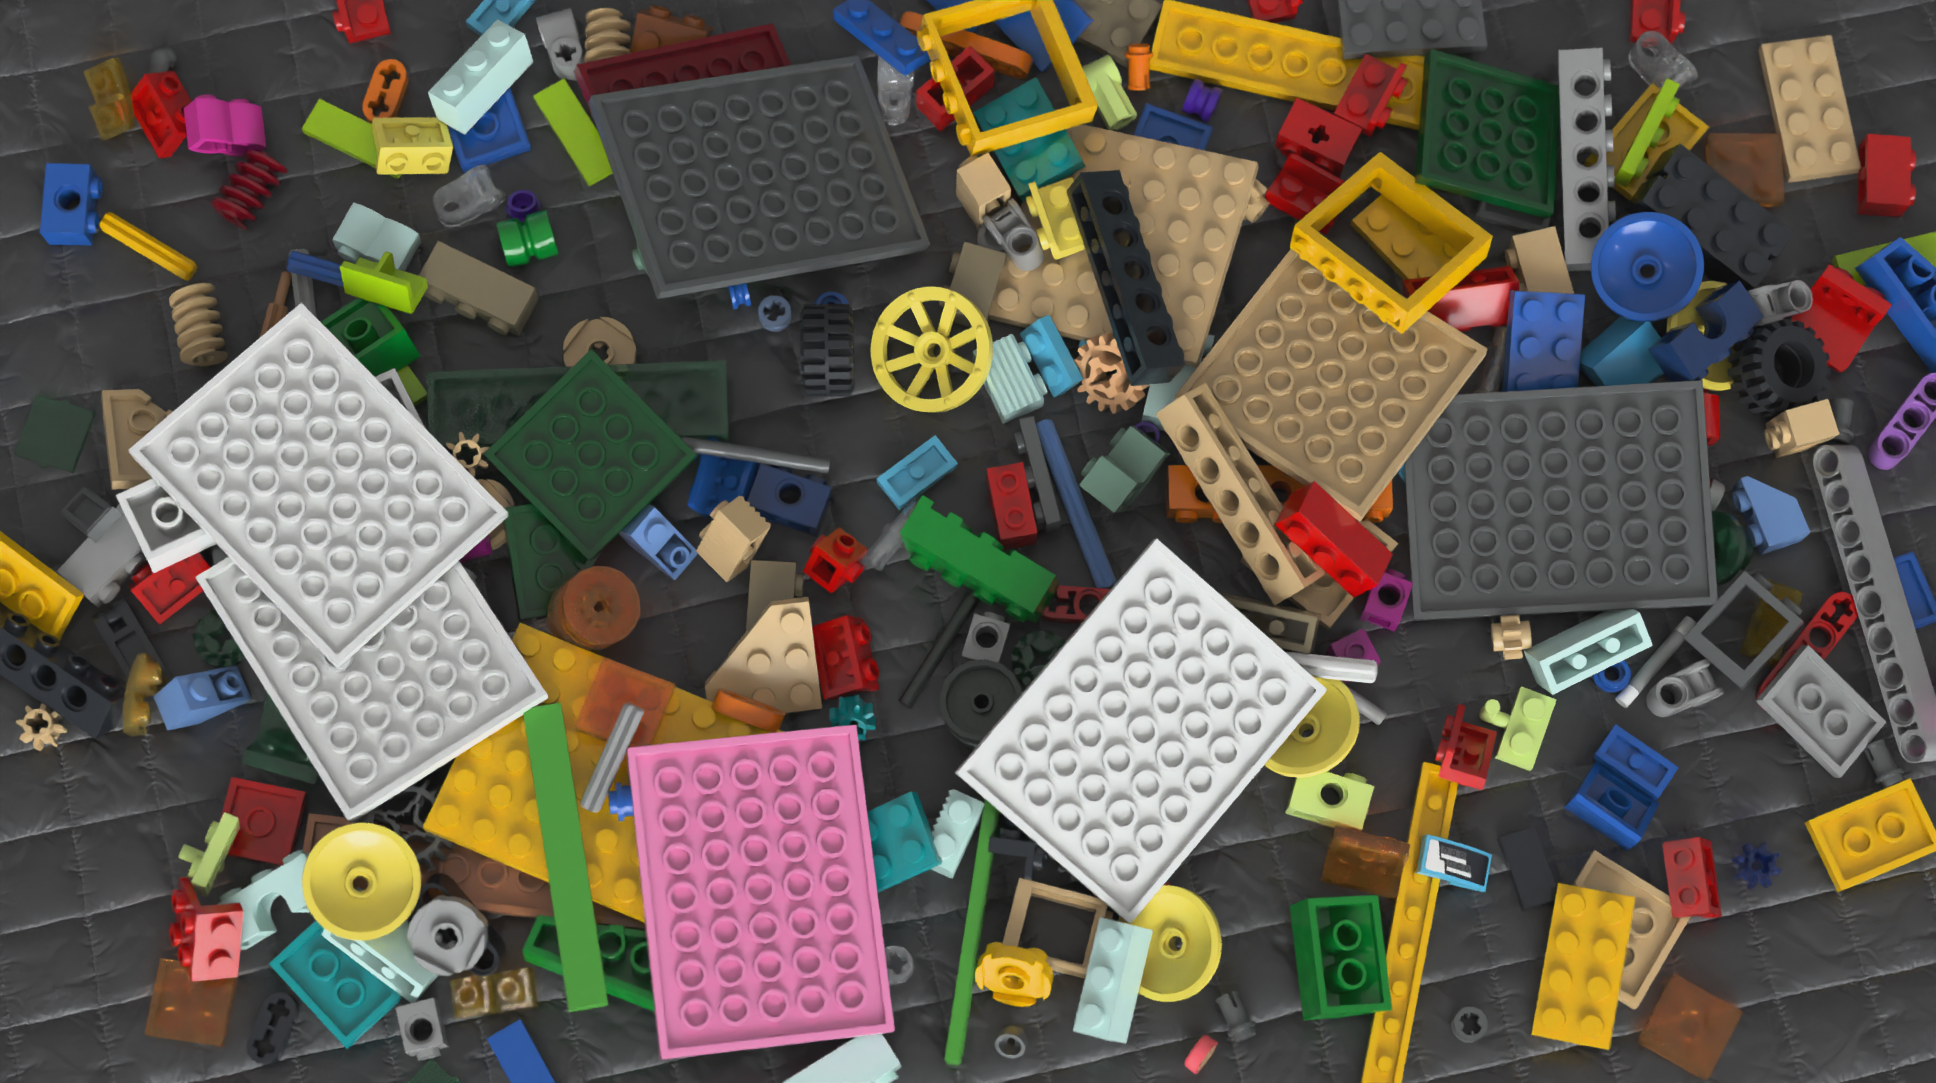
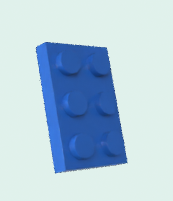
M1510 290L1502 392L1578 388L1585 304L1584 294Z

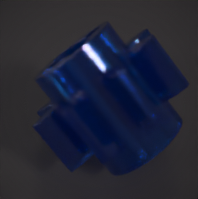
M1767 842L1761 843L1756 850L1753 849L1750 843L1742 846L1746 856H1735L1732 859L1735 864L1739 865V872L1735 874V879L1742 877L1748 881L1747 888L1750 890L1759 881L1764 888H1768L1772 885L1769 875L1778 876L1783 871L1776 867L1775 859L1780 856V853L1772 854L1766 850ZM1761 861L1763 868L1754 871L1751 864Z

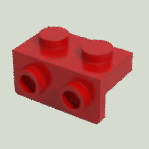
M1458 704L1455 715L1446 716L1441 736L1447 738V740L1441 738L1435 760L1442 762L1438 777L1463 786L1483 790L1497 732L1463 722L1462 719L1466 706Z

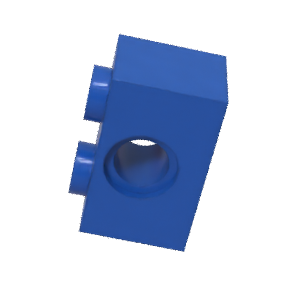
M46 163L40 233L49 245L93 246L94 233H98L100 228V217L98 211H96V201L102 197L103 183L101 177H98L90 164ZM80 199V203L75 209L66 210V206L70 201Z

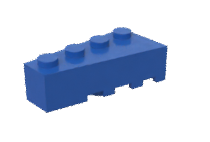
M1899 237L1855 267V270L1868 287L1878 290L1883 294L1885 300L1892 304L1887 311L1888 315L1931 373H1936V267L1903 238Z

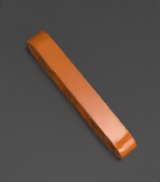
M906 11L902 14L899 24L917 37V31L920 30L923 15ZM966 30L940 36L948 55L957 57L966 48L971 46L994 71L1013 78L1025 79L1033 63V58L1020 49Z

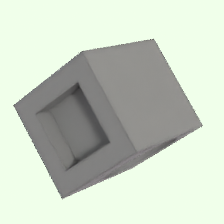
M983 612L982 616L974 613L961 655V664L983 659L997 663L1001 662L1010 631V624L1004 622V617L991 612ZM982 633H991L996 637L997 643L991 648H983L978 645L976 638Z
M430 998L396 1007L406 1054L410 1056L416 1055L417 1060H426L439 1056V1049L449 1047L439 1001L435 998ZM422 1021H430L433 1027L431 1036L424 1041H417L414 1037L416 1025Z

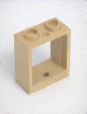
M1019 878L1003 944L1018 947L1031 896L1094 912L1095 916L1083 964L1080 965L1047 956L1046 961L1053 971L1085 979L1099 919L1102 917L1112 920L1113 912L1106 911L1108 905L1100 898Z

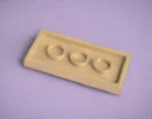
M1827 35L1761 44L1758 52L1787 183L1858 173L1861 165L1832 36Z

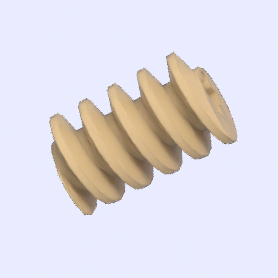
M599 8L591 10L585 15V20L588 24L585 28L587 37L585 41V49L587 51L584 56L585 63L630 53L629 49L622 46L628 45L631 42L630 36L624 34V32L631 29V24L621 19L623 15L618 10Z
M210 283L185 286L172 293L169 297L170 306L173 308L172 319L176 322L174 325L175 333L179 336L177 344L181 349L180 360L191 366L215 365L223 362L228 357L227 352L216 351L225 346V339L214 337L222 333L223 328L222 325L211 324L220 319V313L216 310H209L217 305L216 298L207 296L215 291L214 286Z

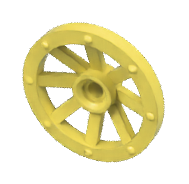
M941 287L916 288L896 298L879 317L871 339L872 366L881 387L897 403L920 412H944L967 402L985 382L993 358L992 334L983 313L966 296ZM934 300L945 302L937 332L922 302ZM909 308L912 309L923 334L921 336L894 326L898 318ZM959 309L969 320L972 327L950 338L949 334L956 310ZM889 336L914 346V353L888 361L887 344ZM976 339L977 354L975 364L955 353L956 348ZM939 345L941 351L940 354L937 357H935L933 351L935 346ZM920 363L922 366L906 391L896 381L892 372ZM949 364L970 374L962 386L954 392L948 370ZM934 369H936L941 398H919V394Z

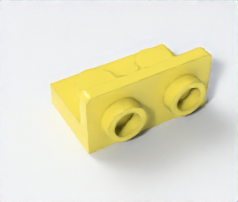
M437 117L373 118L371 130L378 153L375 166L377 174L448 173L453 145L447 125L439 121Z
M1073 177L1039 189L1035 181L1028 184L1032 195L1026 197L1031 216L1032 218L1039 216L1043 226L1036 229L1043 250L1051 249L1055 260L1085 250L1066 192L1074 182Z

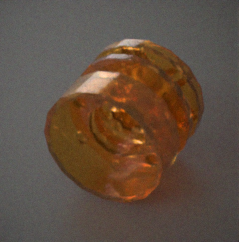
M593 566L574 575L552 594L547 608L548 625L554 637L592 653H598L624 639L635 628L640 615V597L634 584L622 572L608 566ZM601 602L604 608L597 613L593 606Z

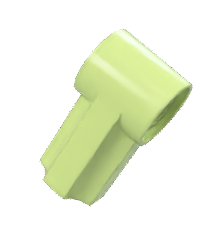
M1109 55L1082 67L1098 103L1097 110L1108 130L1117 131L1136 119L1137 113L1121 86L1119 71Z

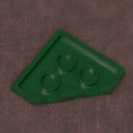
M533 504L506 507L504 509L508 512V517L503 521L518 620L558 614L570 594L593 566L600 553L590 562Z

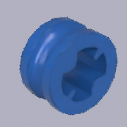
M747 283L728 286L733 310L738 309L740 304H745L747 307L751 306Z

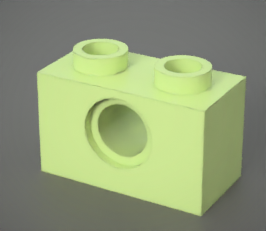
M1330 770L1315 776L1295 777L1285 814L1354 835H1358L1361 832L1374 786L1366 784V778L1352 773H1345L1343 777L1329 773ZM1324 788L1335 789L1340 796V802L1336 805L1325 803L1321 797V790Z

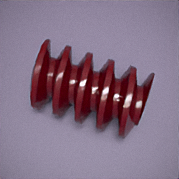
M246 150L243 157L246 162H238L235 166L238 174H230L227 177L230 186L222 185L219 189L222 198L214 197L211 201L212 207L222 218L243 230H247L246 226L242 223L243 219L253 222L256 220L250 208L254 207L262 210L265 207L258 199L259 195L271 198L273 195L266 187L267 183L279 186L280 181L274 175L275 171L283 174L288 172L282 163L261 150Z

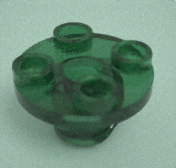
M1712 511L1717 586H1720L1732 580L1740 569L1745 570L1752 560L1754 549L1752 541L1744 534L1741 524L1733 515L1721 511Z

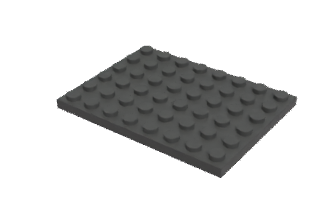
M859 55L592 95L588 102L657 299L926 251L930 245Z
M1703 380L1458 394L1452 399L1404 463L1411 582H1413V621L1498 617L1501 615L1614 611L1632 608L1653 609L1711 606L1718 604Z

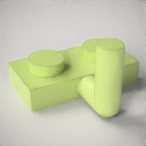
M1521 686L1517 692L1510 715L1499 711L1500 704L1494 699L1488 700L1479 711L1480 719L1504 729L1495 758L1531 771L1556 699Z
M224 812L219 823L213 821L205 838V842L209 844L205 852L187 844L183 845L179 858L192 863L188 877L192 878L191 884L196 893L207 897L218 873L224 870L225 858L240 829L239 818Z

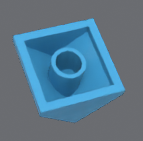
M1620 316L1581 350L1579 370L1596 386L1653 383L1664 373L1648 349L1661 337L1650 322L1633 321Z

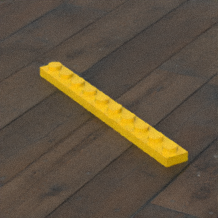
M1427 762L1421 764L1385 951L1392 1010L1373 1014L1360 1083H1402L1440 882L1438 878L1416 873L1422 836L1428 834L1448 840L1458 783L1438 777L1441 765Z

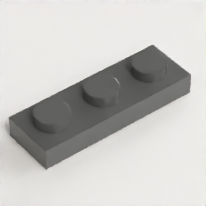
M1034 416L1019 419L1018 432H1014L1013 436L1017 453L1025 454L1028 465L1024 469L1028 489L1034 488L1037 500L1031 502L1036 524L1043 522L1045 533L1060 530L1061 518Z

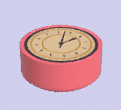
M1203 1035L1188 1054L1184 1062L1185 1067L1197 1074L1215 1051L1218 1042L1208 1035Z

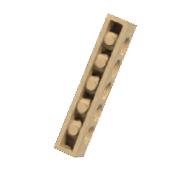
M1206 383L1185 393L1156 413L1165 432L1170 436L1185 464L1193 473L1203 493L1211 502L1224 527L1229 531L1242 552L1244 559L1252 568L1274 605H1277L1325 575L1320 566L1275 526L1283 506Z

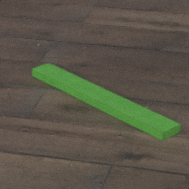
M561 703L536 706L523 712L568 1008L569 1012L608 1006Z
M986 799L982 814L945 1053L946 1064L958 1066L962 1064L994 858V853L988 852L989 837L998 827L1000 811Z

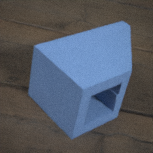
M1749 476L1741 478L1732 487L1734 491L1732 492L1733 504L1739 513H1743L1748 525L1746 526L1747 538L1753 547H1757L1760 555L1801 542L1810 533L1795 497Z
M649 504L619 533L632 548L673 580L680 576L698 554L696 549L655 507Z
M237 665L177 676L153 696L167 730L200 724L251 699Z

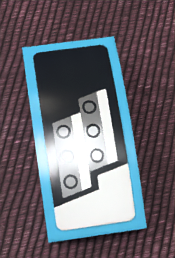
M1426 834L1422 836L1416 873L1446 880L1447 884L1485 892L1492 855L1458 842Z

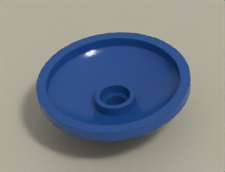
M1657 212L1635 213L1613 223L1597 241L1591 259L1593 285L1603 303L1616 314L1639 322L1663 320L1683 310L1697 294L1704 273L1702 249L1692 231L1679 220ZM1645 267H1650L1655 273L1650 278H1644L1640 274L1641 270Z

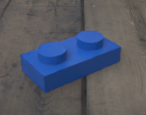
M1616 724L1593 755L1594 759L1654 800L1660 797L1679 768Z

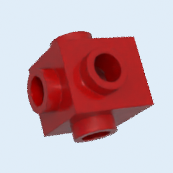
M839 527L828 536L822 534L814 542L810 549L812 554L803 572L832 594L845 582L853 583L860 576L865 567L861 562L868 549Z

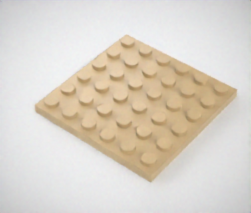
M1083 124L1066 129L1086 167L1064 179L1073 177L1075 181L1081 172L1120 170L1123 182L1129 191V200L1134 215L1140 223V232L1145 247L1150 252L1152 268L1162 288V297L1167 312L1172 317L1173 329L1178 344L1184 352L1185 365L1197 368L1259 169L1258 163ZM1025 200L1022 202L1021 210L1038 237L1036 229L1043 227L1040 217L1032 218L1027 201ZM1024 245L1018 252H1026L1032 245ZM1050 248L1043 250L1044 259L1041 265L1031 271L1018 269L1009 256L1006 255V263L1002 269L997 285L998 289L988 314L989 320L1027 328L1039 318L1050 315L1060 336L1085 342L1096 335L1101 336L1106 332H1111L1113 338L1115 337L1086 249L1057 260L1054 259Z
M1290 249L1175 395V400L1206 383L1247 449L1304 486L1315 481L1358 521H1361L1486 356L1487 348L1428 311L1401 334L1387 322L1383 323L1377 314L1364 304L1356 302L1347 291L1335 282L1326 279L1321 271L1307 260H1302L1299 254Z

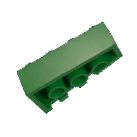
M922 495L899 532L910 556V562L922 570L928 571L931 567L942 573L941 578L954 587L960 588L964 585L975 590L973 595L988 605H993L996 602L1007 608L1005 612L1020 622L1024 623L1028 619L1037 624L1059 587L1056 575L1015 550H1010L1007 555L1002 552L1004 549L1003 545L985 532L978 533L977 536L972 534V530L962 522L964 519L952 512L944 517L933 510L932 505L934 501Z
M538 915L523 948L525 961L563 976L555 917ZM596 924L606 993L655 1012L646 931L627 929L620 925L609 924V926Z

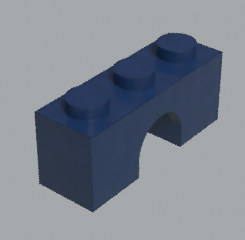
M1740 281L1716 288L1695 307L1704 324V335L1692 322L1670 329L1648 349L1670 382L1702 380L1708 375L1707 368L1712 363H1718L1731 354L1732 350L1730 347L1735 342L1739 343L1754 333L1753 326L1764 316Z

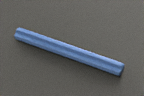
M1051 419L1036 423L1044 457L1096 588L1111 589L1116 584V578L1054 423Z

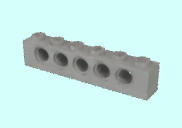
M1603 48L1558 50L1565 263L1568 271L1591 270L1592 254L1597 241L1609 227V223L1616 222L1615 201H1608L1607 187H1615L1614 165H1607L1606 152H1613V130H1605V116H1612L1611 94L1604 95V81H1611L1610 59H1603ZM1582 82H1589L1596 89L1592 94L1583 96L1578 94L1575 88ZM1584 117H1590L1597 123L1596 127L1590 131H1582L1576 124ZM1593 153L1598 158V161L1593 166L1584 167L1577 161L1581 154ZM1585 188H1593L1599 193L1597 200L1590 203L1582 201L1578 195ZM1593 223L1601 231L1594 238H1585L1581 235L1580 229L1585 224Z

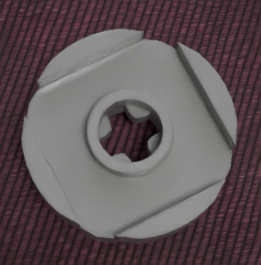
M444 895L436 896L430 902L424 904L410 922L408 942H411V948L414 951L413 956L424 969L434 974L446 976L465 969L468 970L477 963L486 948L488 940L487 919L474 905L462 898ZM450 927L454 929V934L458 937V941L451 940L448 945L442 943L443 936L438 933L440 928L446 930Z

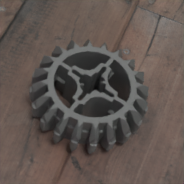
M424 778L420 787H415V783L366 813L367 817H360L354 823L375 824L377 820L384 823L385 827H388L400 836V826L397 823L401 820L404 822L406 818L410 819L413 813V827L418 830H415L413 833L409 830V834H403L402 838L407 844L413 841L432 843L426 850L415 854L419 865L424 863L427 870L433 872L435 866L431 858L435 857L444 863L447 860V856L441 850V847L453 850L455 843L423 829L424 824L419 819L421 808L424 802L432 808L442 788L438 786L429 793L430 779ZM413 798L406 809L394 812L387 810L386 812L382 810L388 803L396 799Z

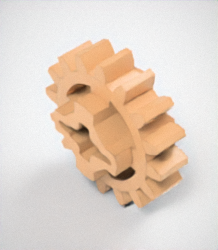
M1106 332L1101 336L1096 335L1087 340L1086 344L1079 347L1078 352L1081 356L1074 359V362L1080 368L1079 371L1083 380L1082 385L1077 390L1078 392L1087 391L1089 396L1086 402L1088 404L1096 400L1099 402V411H1104L1110 407L1113 414L1122 409L1125 411L1136 405V402L1146 396L1143 389L1150 386V384L1131 386L1115 337L1113 338L1111 332ZM1115 369L1117 370L1115 374H1111L1109 376L1106 375V373L1109 371L1111 372Z

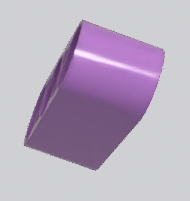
M1936 373L1926 375L1910 391L1870 444L1868 458L1875 467L1883 470L1895 467L1908 455L1936 418V400L1928 398L1924 391V388H1930L1936 393ZM1903 415L1911 416L1916 421L1917 428L1908 426L1903 419ZM1882 443L1891 444L1896 451V456L1887 454L1882 447Z

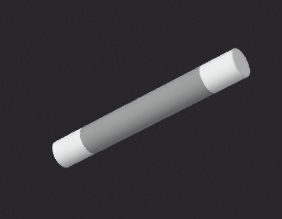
M1685 616L1630 680L1628 685L1618 694L1615 700L1621 706L1627 708L1685 641L1684 637L1696 625L1692 618Z

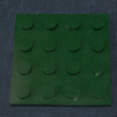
M1430 49L1424 57L1415 183L1541 218H1549L1554 213L1560 113L1559 85Z
M592 349L484 453L505 477L590 562L698 457Z

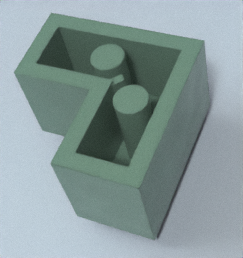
M1130 426L1128 430L1122 427L1109 444L1113 447L1108 455H1102L1098 459L1093 457L1081 472V475L1085 478L1079 486L1114 513L1126 512L1171 454L1137 426Z

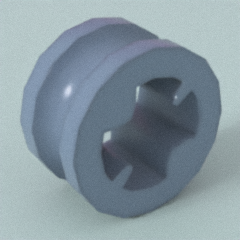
M778 295L764 298L758 307L761 325L771 332L784 330L791 321V307L788 301ZM773 306L780 307V313L785 312L784 316H778L776 321H771L769 314L764 315L766 311L771 312Z

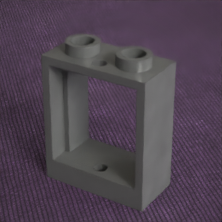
M1744 571L1718 599V604L1713 605L1684 637L1685 641L1742 690L1804 624L1803 620L1798 617L1803 611L1786 596L1780 601L1769 591L1774 586L1758 572L1750 576ZM1747 586L1786 619L1788 623L1752 663L1743 670L1702 634Z

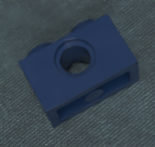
M761 464L747 502L750 503L751 507H755V512H760V517H765L767 521L818 537L832 499V488L826 486L827 482L817 476L806 475V478L792 474V470L788 467ZM794 490L801 497L794 504H786L780 499L782 494L786 491Z

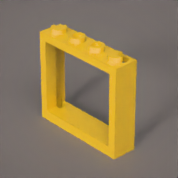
M973 0L923 15L920 30L917 31L918 43L921 50L927 51L930 57L932 77L936 83L940 82L943 88L944 106L948 114L954 115L957 122V137L962 146H967L970 156H977L1092 122L1098 103L1053 0ZM1030 11L1070 106L980 132L940 36Z
M1379 152L1294 225L1290 248L1299 254L1302 260H1307L1321 271L1326 279L1335 282L1347 291L1356 302L1364 304L1377 314L1383 323L1387 322L1402 334L1486 259L1493 236L1427 186L1415 183V177ZM1370 186L1459 252L1407 299L1319 233L1325 225Z

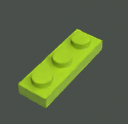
M1668 78L1665 80L1616 174L1614 182L1627 187L1632 177L1640 179L1649 162V159L1643 157L1648 146L1653 149L1656 148L1665 130L1659 127L1663 117L1665 116L1670 119L1680 99L1674 97L1680 84Z

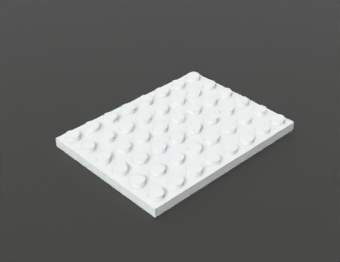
M302 303L128 450L130 455L337 669L508 517V512Z
M1153 539L955 773L1028 837L1034 840L1127 923L1131 924L1327 689L1158 539Z
M230 557L225 558L195 577L350 824L523 715V712L536 707L549 698L460 561L454 564L338 669Z

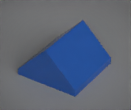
M1596 760L1564 808L1628 851L1643 837L1660 803Z

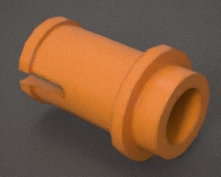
M1129 44L1128 51L1124 52V56L1128 58L1127 89L1138 91L1150 89V58L1153 57V52L1149 51V44Z

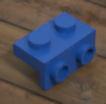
M708 437V439H707V440H711V441H718V442H720V441H719L718 439H716V438ZM704 454L700 455L697 475L689 491L688 506L704 518L713 519L710 514L722 501L727 500L730 503L738 496H743L744 501L748 500L760 463Z

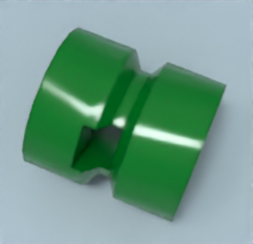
M546 210L526 215L524 222L513 218L496 223L509 268L529 263L531 256L542 260L559 255Z

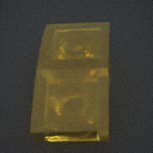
M112 58L84 71L83 73L96 102L89 109L102 141L134 128L131 94L120 59Z
M1767 579L1774 586L1769 591L1780 601L1786 596L1799 607L1803 592ZM1760 597L1740 653L1752 658H1756L1788 623L1786 619ZM1783 647L1767 664L1775 666L1778 663Z
M147 653L137 655L125 689L123 727L124 733L131 737L147 734L146 724L151 723V712L148 702H143V697L156 695L157 685L162 683L159 662H154L153 657Z
M526 967L488 976L475 975L450 980L455 1019L538 1007L533 968Z

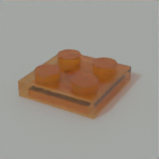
M1709 133L1707 135V165L1760 206L1781 207L1783 205L1784 184L1781 134Z
M604 657L576 721L575 730L607 742L625 703H632L642 708L644 714L628 748L652 745L674 693L675 684Z
M160 958L144 1035L224 1048L238 977L191 981L186 967H181L178 960Z
M1673 974L1637 1042L1699 1078L1708 1080L1743 1012L1682 977Z

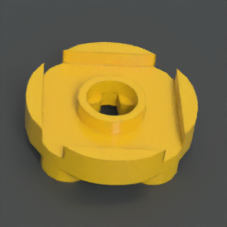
M992 942L987 945L986 952L978 960L975 980L982 991L984 985L993 991L992 998L998 1002L1025 1007L1035 1005L1036 998L1043 996V1000H1045L1049 996L1054 974L1051 966L1046 962L1047 954L1041 949H1025L1017 946H1006L1000 942Z

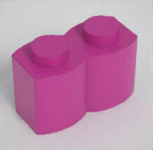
M206 94L197 96L184 108L189 150L199 153H223L228 156L243 157L246 150L262 151L266 148L262 107L259 105L251 104L246 99H234L226 102L217 99L214 95Z

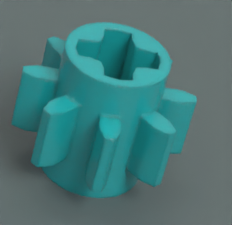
M859 695L846 698L840 697L838 708H830L829 721L832 722V727L856 725L858 740L862 739L864 741L866 740L867 729L874 730L876 728V717L873 716V703L866 704Z

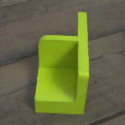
M385 251L378 263L359 257L356 264L343 261L340 266L345 294L409 314H413L428 288L426 278L395 269L391 252Z

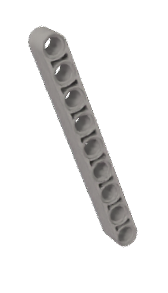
M1823 445L1814 453L1813 467L1899 752L1910 763L1936 761V695L1863 456L1854 445Z

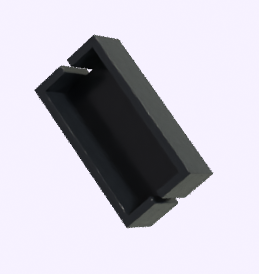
M1678 144L1660 155L1645 178L1648 181L1640 185L1624 209L1629 214L1657 212L1679 220L1692 231L1700 244L1704 258V271L1717 282L1730 284L1740 281L1747 291L1756 289L1773 264L1770 260L1778 257L1794 232L1682 144Z

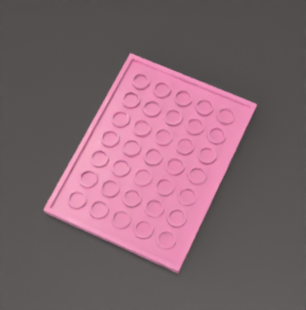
M856 725L627 748L626 756L633 800V819L660 1060L894 1032Z

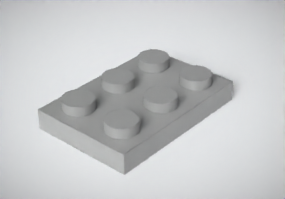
M1802 645L1756 699V702L1834 778H1841L1886 723L1809 645Z

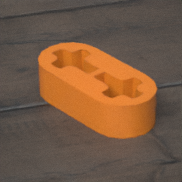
M387 59L379 63L375 68L362 106L365 118L369 123L372 124L373 118H397L409 83L407 71L401 62L395 59ZM393 71H396L399 80L393 79L389 89H386L387 82L384 75L390 76ZM385 98L384 104L387 112H381L379 117L375 116L372 108H379L382 99Z
M718 689L712 704V708L721 714L771 732L780 730L786 715L775 707L725 689Z

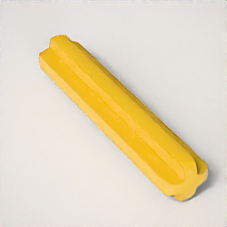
M107 212L101 219L99 227L103 232L185 281H189L196 273L198 266L193 260L114 213Z

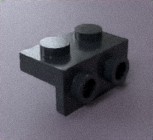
M1006 819V823H1000L989 837L988 852L1026 857L1024 879L1032 880L1038 870H1043L1044 863H1048V853L1009 819Z

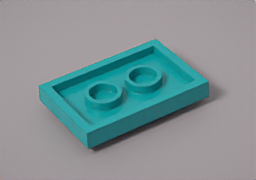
M1037 77L973 113L983 131H987L1055 110ZM1066 129L994 150L1022 202L1026 200V197L1032 195L1029 183L1035 181L1039 189L1059 182L1086 167Z
M908 792L867 812L877 893L943 863L933 842L934 837L917 792Z
M315 921L276 956L269 965L341 1044L349 1049L404 997L323 937L324 928Z

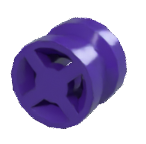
M1195 79L1185 99L1182 112L1187 114L1194 112L1200 115L1201 120L1209 123L1223 90L1217 87L1210 89L1204 85L1203 81Z

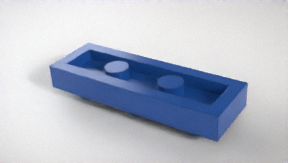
M847 0L833 8L834 21L902 75L906 76L931 61L927 51L921 50L917 37L870 0Z

